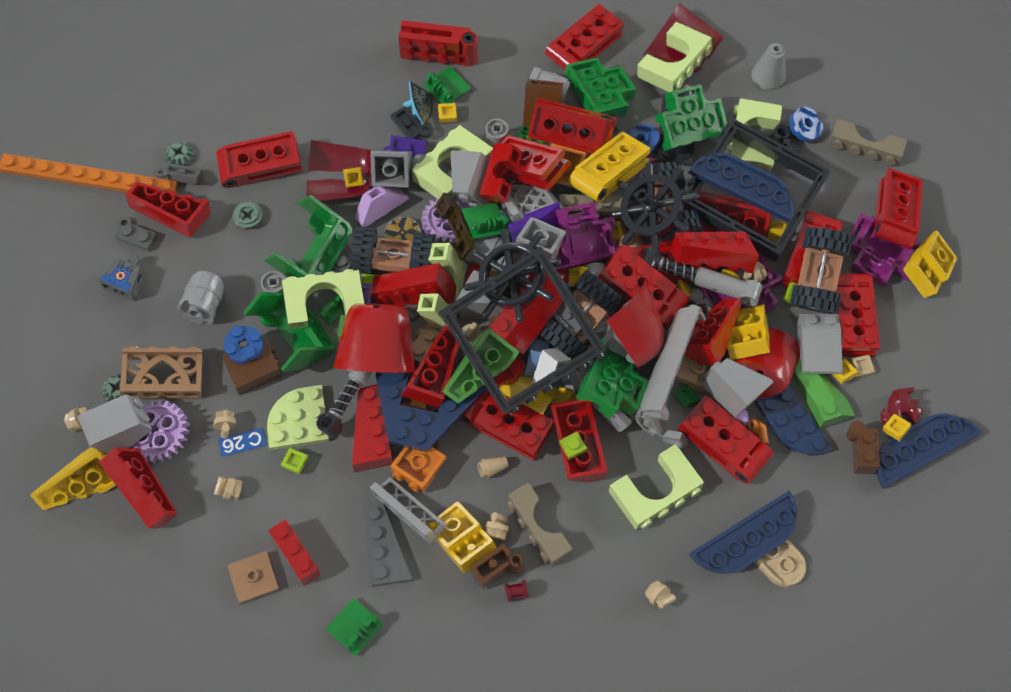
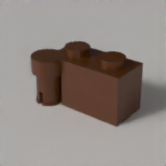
M854 421L846 433L848 435L846 438L853 442L854 473L874 475L880 467L878 429H867L863 422Z
M502 544L472 565L470 573L483 590L508 571L513 574L521 573L524 569V561L518 553H514L512 557L506 545Z

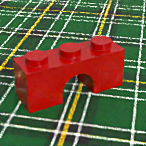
M494 144L479 195L489 202L507 203L512 186L502 178L507 170L518 168L522 151L514 144Z
M286 519L268 530L303 586L321 575Z

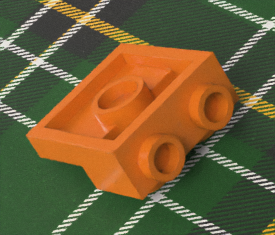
M404 447L390 466L393 472L392 476L400 482L403 479L409 483L408 487L418 493L420 490L424 493L447 458L433 447L428 453Z

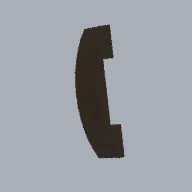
M443 192L435 207L441 219L448 220L457 239L454 247L460 260L464 261L473 248L474 238L459 205L452 197Z

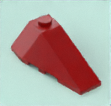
M724 298L709 311L710 315L705 321L699 320L696 323L697 327L692 332L684 354L700 365L713 366L717 361H721L726 352L742 299Z

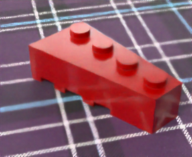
M444 325L401 396L436 408L443 402L445 394L442 391L450 379L459 343L447 325Z

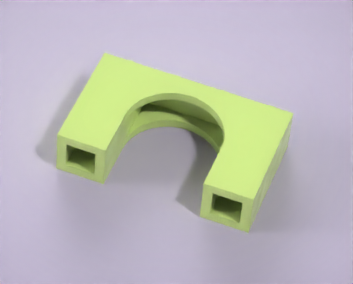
M676 22L667 32V45L683 52L687 57L679 62L668 63L647 54L637 65L638 78L668 92L677 90L682 86L685 79L692 75L693 70L701 65L706 55L708 56L711 53L712 38Z
M740 98L739 104L734 106L733 115L736 116V120L749 127L774 129L780 122L782 105ZM736 139L732 140L730 143L731 149H727L726 154L736 156L771 173L774 165L773 159Z
M460 125L455 130H451L448 136L443 141L441 140L432 152H428L424 160L417 163L412 169L413 181L437 199L441 197L443 192L452 198L456 195L452 191V178L439 168L443 160L451 157L452 150L482 152L488 158L493 150L491 146Z
M432 243L429 261L431 264L440 263L457 285L455 302L463 288L467 264L460 260L450 243ZM421 294L417 312L430 326L441 331L444 325L447 324L439 312L450 304H447L439 294Z
M347 269L341 273L326 272L324 275L317 276L315 274H308L301 278L291 276L282 280L289 330L308 327L305 303L308 296L316 290L330 289L335 291L343 301L345 316L352 305L364 303L359 270Z
M676 444L660 453L657 460L672 482V492L667 497L659 500L644 497L639 493L627 475L612 483L609 487V493L635 530L640 527L645 529L652 524L654 518L664 517L669 513L668 510L670 508L681 506L690 495L695 497L702 491L703 480Z

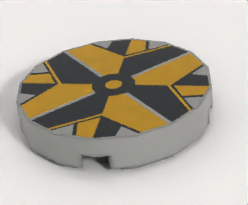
M398 217L387 224L384 236L385 238L412 241L414 233H421V229L415 220L409 217Z

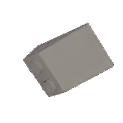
M800 314L796 325V333L803 374H842L841 327L838 314Z

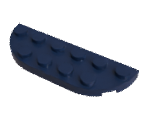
M715 153L707 157L703 156L692 165L688 174L788 223L792 218L793 200L787 192L788 188L773 174L736 156L725 153Z
M757 371V373L763 375V371ZM790 384L778 395L754 401L776 437L788 449L807 454V456H819L831 452V446Z
M946 413L932 415L911 426L900 442L892 437L879 451L880 467L876 471V475L882 489L978 437L982 432L971 421Z
M787 491L690 552L689 556L700 567L719 574H732L749 567L780 547L791 536L797 517V506L790 491Z

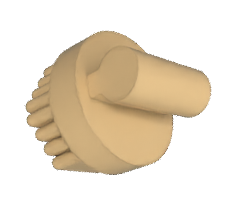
M757 262L753 273L745 272L742 280H754L761 283L767 277L764 265Z
M473 322L463 327L470 341L474 343L481 334L479 326Z
M86 406L75 408L65 414L64 422L68 429L73 432L82 430L77 416L88 411Z
M229 410L216 412V418L214 419V428L221 431L223 439L228 437L229 430L236 428L234 412Z
M219 476L214 494L223 496V499L237 500L241 492L242 481L236 480L233 477L225 478Z
M494 512L491 514L492 521H487L486 534L493 539L505 540L509 526L505 525L508 519L506 516Z
M659 581L650 584L647 591H645L646 597L655 607L663 608L676 601L674 594H670V588Z

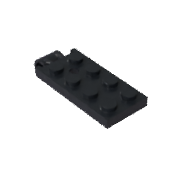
M690 92L681 93L678 96H687ZM665 93L662 96L661 113L669 111L665 107L667 106ZM660 125L657 163L663 162L665 164L670 162L671 164L675 162L676 165L692 166L695 143L664 151V132Z

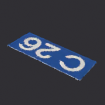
M263 428L228 436L226 439H218L222 457L266 446Z

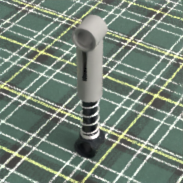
M645 247L642 252L641 258L658 271L664 270L666 273L670 272L675 276H682L683 279H691V281H694V285L733 298H741L742 304L747 306H756L758 304L762 285L757 281H743L701 266L700 269H694L693 266L688 267L685 264H679L664 258L661 251L654 247Z
M349 372V382L347 385H344L345 389L343 392L339 393L340 397L338 400H335L334 407L317 418L316 426L321 432L331 438L337 437L342 432L343 413H346L347 406L351 405L350 401L355 397L354 394L357 389L360 390L359 386L366 384L372 372Z

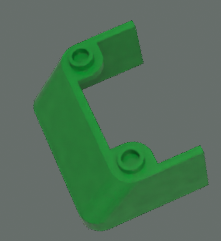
M309 195L299 200L297 204L311 214L308 219V227L316 236L302 261L299 263L294 259L288 260L278 252L264 259L266 263L286 277L295 276L301 278L308 274H315L317 276L330 272L352 233V227L349 222L315 197Z
M259 292L243 314L244 316H258L261 323L266 327H276L294 352L281 367L282 371L304 370L330 354L335 348L333 341L307 305L308 327L289 330L284 294L282 292Z

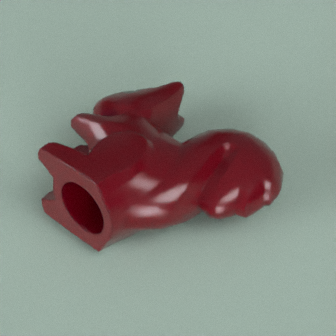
M914 387L892 391L888 399V408H883V411L880 413V419L884 425L893 414L901 418L902 414H908L912 425L918 422L924 410L921 407L915 406L920 400L911 399L910 394L914 392Z

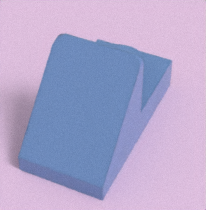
M535 339L529 346L524 376L534 377L542 350L549 348V342Z

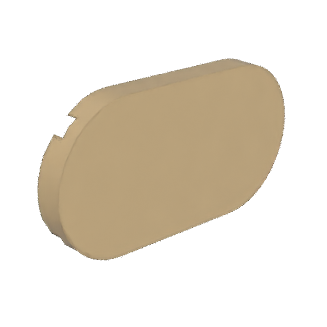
M789 540L754 563L771 582L781 587L797 585L803 579L806 572L805 558Z

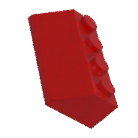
M703 191L699 192V201L762 236H767L771 219L770 213L736 197ZM700 221L703 232H720Z
M536 273L530 274L527 280L533 283ZM547 273L543 289L553 294L554 299L552 301H547L538 295L531 303L522 307L524 320L521 323L516 321L514 309L504 308L489 327V329L512 345L522 355L564 302ZM521 286L519 288V294H523L528 289L524 286Z
M573 400L552 404L551 410L558 440L560 441L578 432L587 447L586 452L569 460L560 445L567 479L585 483L606 479L607 467L591 402L587 400Z

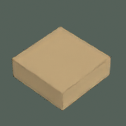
M869 355L850 359V364L858 371L855 378L874 375L875 369Z

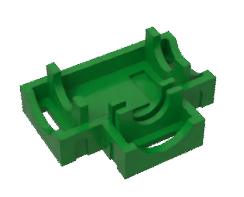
M598 58L566 65L564 76L571 82V89L574 90L586 110L606 115L610 114L611 116H616L617 114H620L621 117L626 116L629 106L626 101L634 100L636 88L621 66L605 69Z
M701 84L664 94L667 102L665 107L669 111L655 115L656 122L661 125L664 132V151L722 136L727 120L721 98L706 101ZM692 92L691 95L683 97L678 96V94Z
M605 346L607 350L604 351L605 355L597 361L591 359L576 398L580 401L587 400L597 403L600 406L598 410L608 419L619 409L631 416L641 405L648 380L633 371L634 363L628 362L626 358L612 352ZM635 392H638L636 399L633 400Z

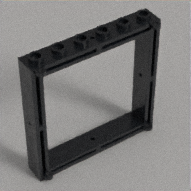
M733 119L730 124L727 123L722 131L723 136L716 139L713 145L715 147L714 150H709L706 157L715 153H725L732 140L736 139L813 181V184L777 243L699 200L684 203V210L696 212L700 221L720 232H746L759 254L777 262L824 184L830 170ZM692 177L687 185L689 189L687 192L683 191L682 194L699 193L705 182Z
M542 247L439 312L503 414L508 412L511 415L520 409L518 405L524 401L526 404L532 402L537 398L535 394L540 391L546 393L554 388L552 385L554 382L559 380L562 383L571 377L570 372L575 369L577 372L588 366L586 362L591 359L597 361L605 355L604 351L607 350ZM539 261L589 339L592 347L510 399H507L454 314Z

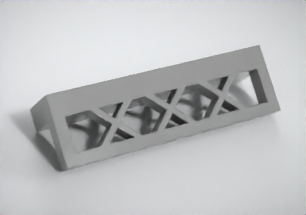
M391 477L381 486L375 482L370 487L373 495L429 544L447 527L443 521ZM390 484L395 487L394 495H390L385 490ZM400 498H408L409 506L404 507L398 500ZM422 510L423 518L418 519L412 514V511ZM436 522L439 526L432 532L426 526V523Z

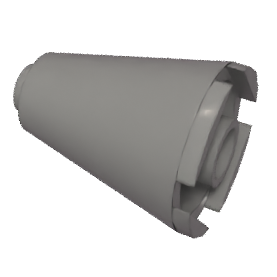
M771 44L752 69V80L760 85V88L776 90L786 80L785 48L780 44Z

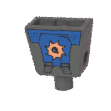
M132 254L128 261L120 258L115 259L98 279L102 288L135 301L144 279V273L141 267L138 266L142 259L135 254Z

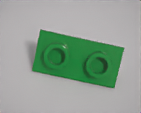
M337 294L316 313L328 325H331L345 312L341 297Z

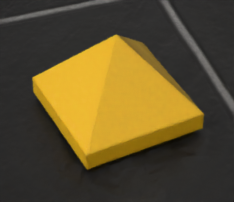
M361 167L343 170L346 188L364 185Z

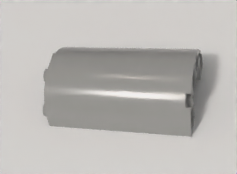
M696 305L679 309L675 313L636 414V421L643 430L652 436L658 435L663 438V442L671 445L676 444L681 448L687 447L689 439L684 436L683 432H679L677 428L696 406L685 408L679 403L674 392L678 388L687 387L688 384L676 380L675 377L697 320L705 321L706 319L701 308ZM694 391L701 400L705 396L704 394Z

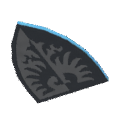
M409 81L411 100L404 102L403 106L407 109L412 107V115L418 117L423 125L429 120L432 113V94Z

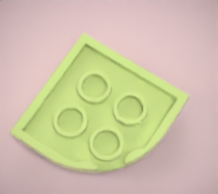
M322 385L292 390L275 403L270 411L267 422L270 450L329 442V437L316 426L317 418L321 414L326 413Z

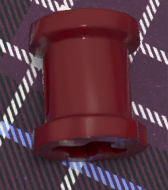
M525 580L513 585L505 584L508 602L525 597V599L529 598Z

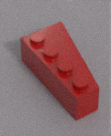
M136 182L125 194L129 208L188 238L192 237L211 214L209 200L202 198V200H199L191 195L186 194V196L176 194L175 191H163L159 187Z
M742 231L676 232L670 249L676 263L696 266L704 263L710 266V268L718 269V266L729 267L731 271L745 269L746 273L751 274L759 258L747 233Z
M436 263L374 276L370 295L380 304L419 305L421 294H439L447 304L454 303L457 285L442 265Z
M377 384L361 387L358 390L352 459L354 473L389 466L393 463Z
M115 447L98 461L149 529L163 527L178 514L140 448Z

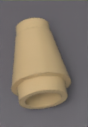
M505 456L488 458L478 462L477 467L482 478H489L508 468V462Z

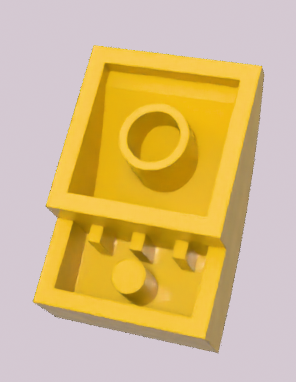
M936 230L916 249L903 271L923 298L937 294L941 283L949 279L957 257Z
M764 304L739 310L727 346L731 360L770 352L768 323Z
M458 501L437 516L447 527L435 539L464 574L470 571L472 565L496 549L494 541ZM436 522L426 524L432 532L439 526Z

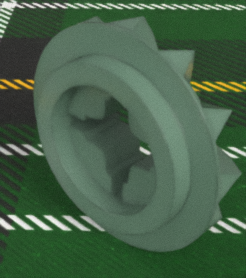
M179 141L177 143L172 142V145L167 146L164 154L169 164L184 166L192 160L194 152L192 146L187 142ZM182 151V154H177L176 156L175 152Z
M252 202L241 203L233 211V220L237 226L243 229H251L255 225L258 226L259 221L262 220L261 208ZM244 213L247 215L251 214L252 219L245 218Z
M120 374L110 376L107 381H104V385L101 388L102 396L108 402L121 396L119 390L114 392L112 386L121 384ZM128 378L127 384H132V381Z

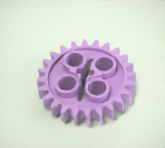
M459 196L452 198L461 209L469 207V204L461 201ZM436 198V202L431 200L430 206L426 205L425 211L422 212V229L425 230L426 234H434L436 243L441 241L443 243H450L453 246V243H457V239L448 220L441 219L435 207L439 199Z
M158 400L157 405L151 401L149 407L143 404L144 412L151 420L155 417L149 423L152 430L146 434V440L142 441L145 437L143 436L129 448H140L147 462L151 461L155 464L158 459L163 463L165 456L172 459V452L178 455L177 448H184L181 442L187 441L188 439L184 435L189 434V431L185 429L189 426V423L185 421L187 416L183 414L184 411L178 408L176 404L173 403L171 405L167 400L165 403ZM172 422V425L167 428V425ZM165 440L164 444L160 446V443Z

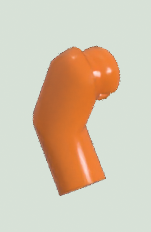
M750 419L747 422L749 430L758 436L759 442L768 445L767 427L756 419Z

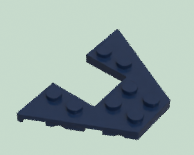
M375 372L389 444L427 453L434 446L435 442L440 440L445 435V432L464 415V412L473 406V403L480 395L487 391V387L483 385L460 403H456L445 394L438 413L402 405L404 396H401L409 383L411 373Z

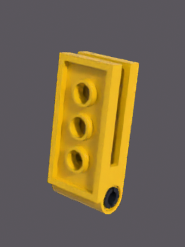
M622 131L577 165L570 175L568 183L600 203L619 188L617 186L618 181L621 180L626 183L646 167V163L649 162L646 156L650 154L651 148Z

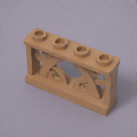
M135 346L123 348L120 395L128 394L139 399H202V349L194 346L188 348L174 346L168 348H158L155 346L148 348H138ZM131 360H142L140 364L135 363L136 367L140 369L139 371L133 370L129 366ZM194 360L196 365L193 369L185 371L184 369H187L190 363L185 364L183 361ZM164 362L177 373L169 376L164 384H159L158 380L148 372ZM197 372L196 384H191L188 376ZM128 373L135 375L132 384H127ZM144 377L152 380V384H145L148 380L144 379ZM176 379L179 384H171V381Z

